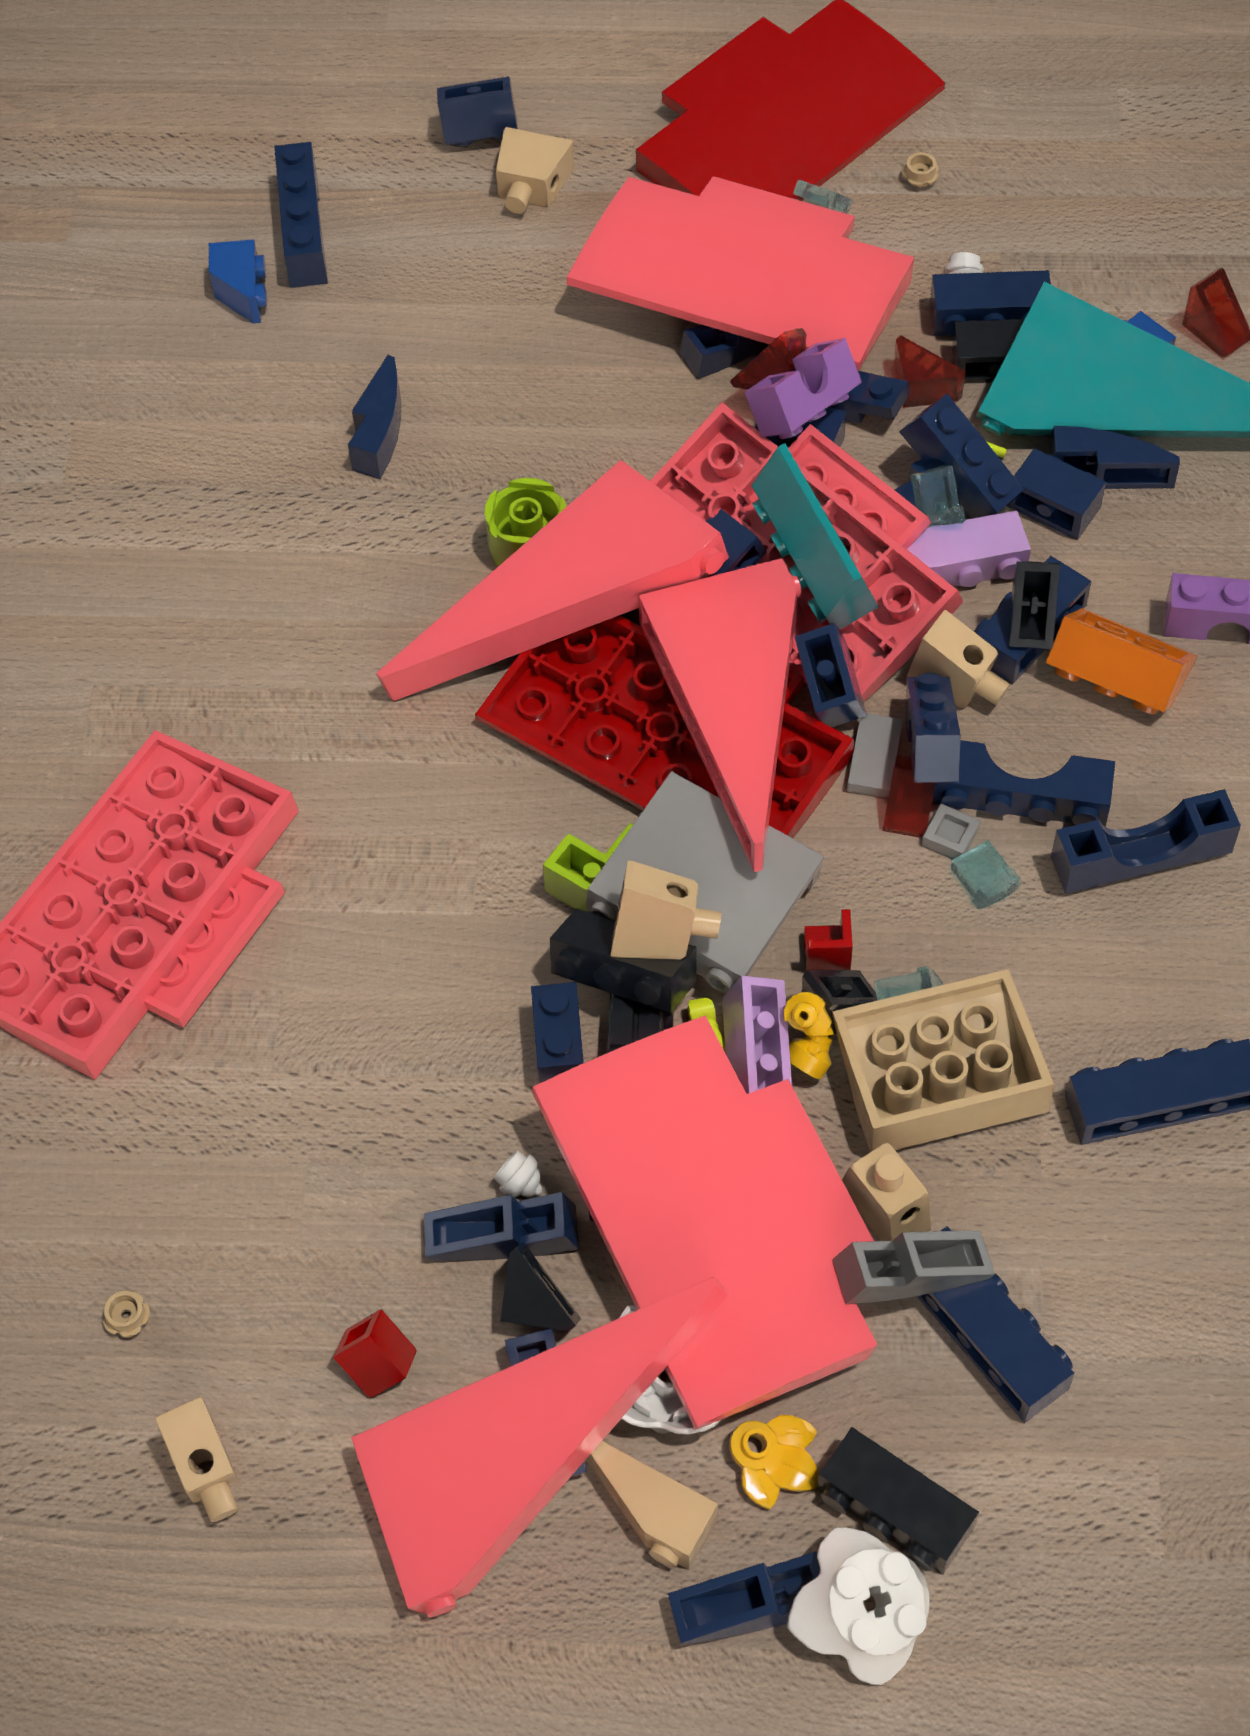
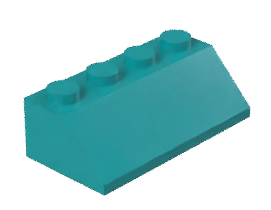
M785 443L780 445L751 485L759 498L752 504L764 525L772 521L777 532L772 534L771 538L782 557L790 553L796 565L789 568L793 576L798 577L801 590L809 587L815 597L808 601V604L819 623L821 624L828 620L830 624L835 623L840 630L877 609L879 606Z

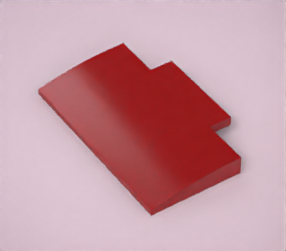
M834 0L790 34L765 17H762L662 91V103L680 116L636 148V171L654 184L696 196L702 193L714 176L802 201L945 89V82L893 35L844 0Z
M620 615L520 653L475 713L476 720L642 811L671 771L719 797L641 626ZM789 669L769 826L794 838L853 757L854 739L790 705L803 687L804 678L802 675Z

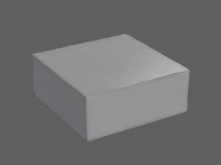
M940 804L923 836L922 846L962 863L980 829L981 820Z

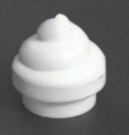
M958 252L950 256V262L945 265V274L983 273L984 267L980 264L981 258L978 255L969 252Z
M518 1150L507 1159L493 1177L501 1185L499 1190L505 1195L517 1197L521 1194L524 1197H532L534 1195L539 1196L542 1193V1186L539 1183L540 1172L537 1169L536 1159L530 1154L525 1157Z

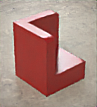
M841 909L840 925L804 926L806 971L851 970L853 942L850 909Z
M379 1309L345 1330L333 1358L368 1397H374L407 1377L417 1350L386 1313Z

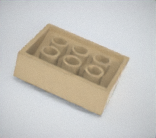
M1009 969L833 1011L832 1016L854 1103L870 1152L886 1142L897 1150L1050 1111L1054 1083Z

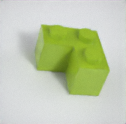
M629 823L605 854L568 833L543 863L545 892L574 909L587 911V889L633 824Z

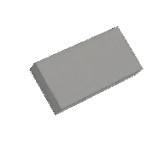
M867 714L866 717L860 718L847 792L890 798L903 719Z

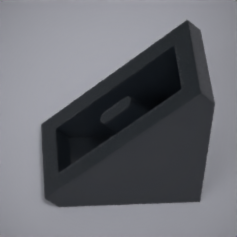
M1016 561L1011 593L1009 646L1053 648L1060 563Z
M807 970L802 976V992L816 994L826 1003L824 1007L832 1021L833 1035L837 1034L832 1016L833 1011L881 1000L860 970Z
M523 1242L509 1253L500 1321L569 1331L581 1320L580 1316Z

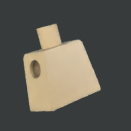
M505 127L496 167L498 195L505 199L504 204L509 211L521 214L526 210L528 204L546 207L552 203L575 168L573 140Z
M946 610L942 612L923 637L906 676L907 679V677H918L924 673H935L942 677H950L954 702L960 708H965L976 693L997 705L1010 686L1009 683L991 672L998 656L997 650Z
M627 860L610 956L681 960L686 957L690 935L717 939L722 912L696 908L698 884L694 880Z
M888 1142L882 1144L847 1169L842 1181L858 1212L881 1241H893L902 1232L931 1231L929 1194L891 1144ZM904 1214H906L909 1217L908 1219L901 1221V1218Z
M202 1396L155 1417L182 1485L191 1501L195 1503L202 1500L210 1522L222 1520L236 1513L239 1509L230 1487L237 1484L239 1480L212 1414ZM212 1462L213 1466L209 1472L198 1474L197 1470L203 1463Z

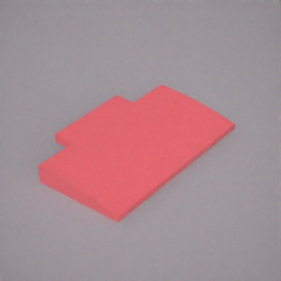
M713 176L702 193L696 196L628 177L582 248L567 276V285L800 354L815 343L846 338L856 368L859 371L911 283L914 257L848 239L854 227L855 216L732 181Z
M722 402L650 481L704 521L714 517L720 509L728 513L755 534L767 551L757 564L783 558L788 570L796 565L790 553L782 557L771 538V535L777 532L772 521L764 525L752 504L759 498L751 485L778 446L767 437H761L757 429ZM810 424L788 449L879 606L877 609L840 629L846 640L862 699L865 702L917 652L923 637L942 612L946 610L953 614L963 603V600L955 587L907 550L931 524L928 516ZM809 587L801 590V597L797 598L794 636L830 624L828 620L820 624L813 613L808 601L815 597ZM793 636L789 669L802 675L804 684L808 686L795 637Z
M154 730L0 922V1027L96 1080L148 1010L184 1028L285 893L280 882L255 871V869L299 812L292 792Z
M705 1015L618 1048L533 1086L532 1094L636 1309L639 1310L713 1276L726 1289L728 1296L665 1368L695 1430L869 1359L878 1344L857 1304H846L832 1259L852 1242L874 1240L788 1079L746 1094Z

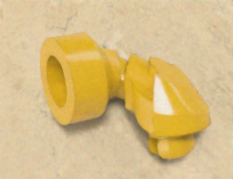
M800 992L793 995L787 1001L784 1008L785 1021H788L794 1029L804 1031L805 1037L793 1038L789 1044L790 1063L804 1073L816 1079H822L832 1064L828 1053L832 1043V1039L828 1036L834 1034L831 1027L832 1021L824 1007L826 1003L821 997L811 992Z

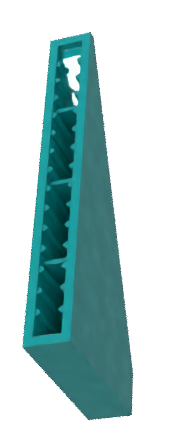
M1044 281L975 418L982 421L980 426L983 429L997 436H1002L1003 432L1010 436H1052L1054 426H1072L1106 430L1130 437L1250 438V383Z

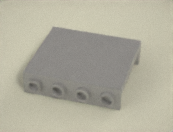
M671 771L587 889L586 910L590 913L616 920L627 860L694 880L698 884L696 908L722 912L717 939L690 935L689 944L697 947V974L706 978V981L716 990L728 992L742 975L748 976L805 889H812L819 878L824 856L768 825L763 870L754 872L721 799Z

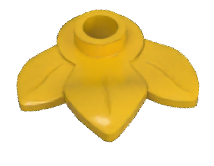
M779 1415L767 1424L751 1420L740 1424L734 1429L729 1439V1451L735 1463L741 1467V1486L749 1499L754 1503L769 1510L775 1504L780 1489L804 1492L817 1487L818 1471L816 1464L810 1454L804 1450L817 1434L816 1429L810 1423L792 1415ZM749 1437H756L760 1440L762 1444L761 1453H755L749 1448Z

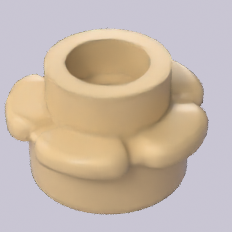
M917 152L908 157L906 165L902 168V175L908 179L909 184L919 188L926 187L938 179L937 172L939 167L936 159L931 154Z
M130 1291L117 1292L105 1304L103 1324L111 1334L120 1333L122 1337H132L141 1331V1326L149 1321L150 1308L148 1304L143 1303V1298L138 1293ZM129 1311L131 1313L130 1317L122 1318V1314Z

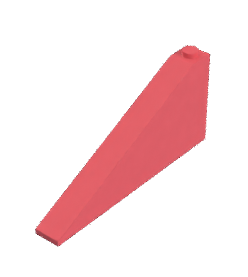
M620 460L382 667L376 675L388 697L396 701L639 608V595L707 578L710 574L717 572L729 558L721 533Z
M783 558L639 595L640 626L754 872L763 870L796 621L797 598L801 597L802 594L798 577L790 574Z
M715 1276L351 1437L408 1609L422 1614L427 1613L428 1617H435L453 1610L457 1606L455 1600L470 1594L728 1296L726 1289Z

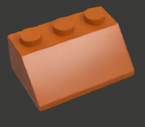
M1081 608L1064 616L1046 663L1056 667L1055 674L1076 682L1079 678L1085 679L1095 684L1093 688L1095 691L1112 698H1117L1118 694L1134 700L1132 705L1135 708L1155 715L1158 710L1164 713L1171 708L1198 655Z

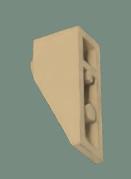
M601 1441L586 1460L643 1544L650 1549V1556L669 1568L674 1569L678 1564L690 1570L718 1520V1503Z

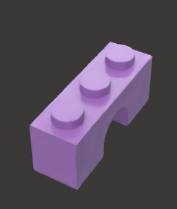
M846 338L815 343L792 359L796 371L769 375L744 392L761 437L779 435L780 439H786L803 431L802 425L804 423L823 417L826 414L825 408L848 399V392L862 383Z
M1172 573L1165 601V637L1206 640L1208 631L1213 626L1221 623H1237L1248 629V644H1250V580Z

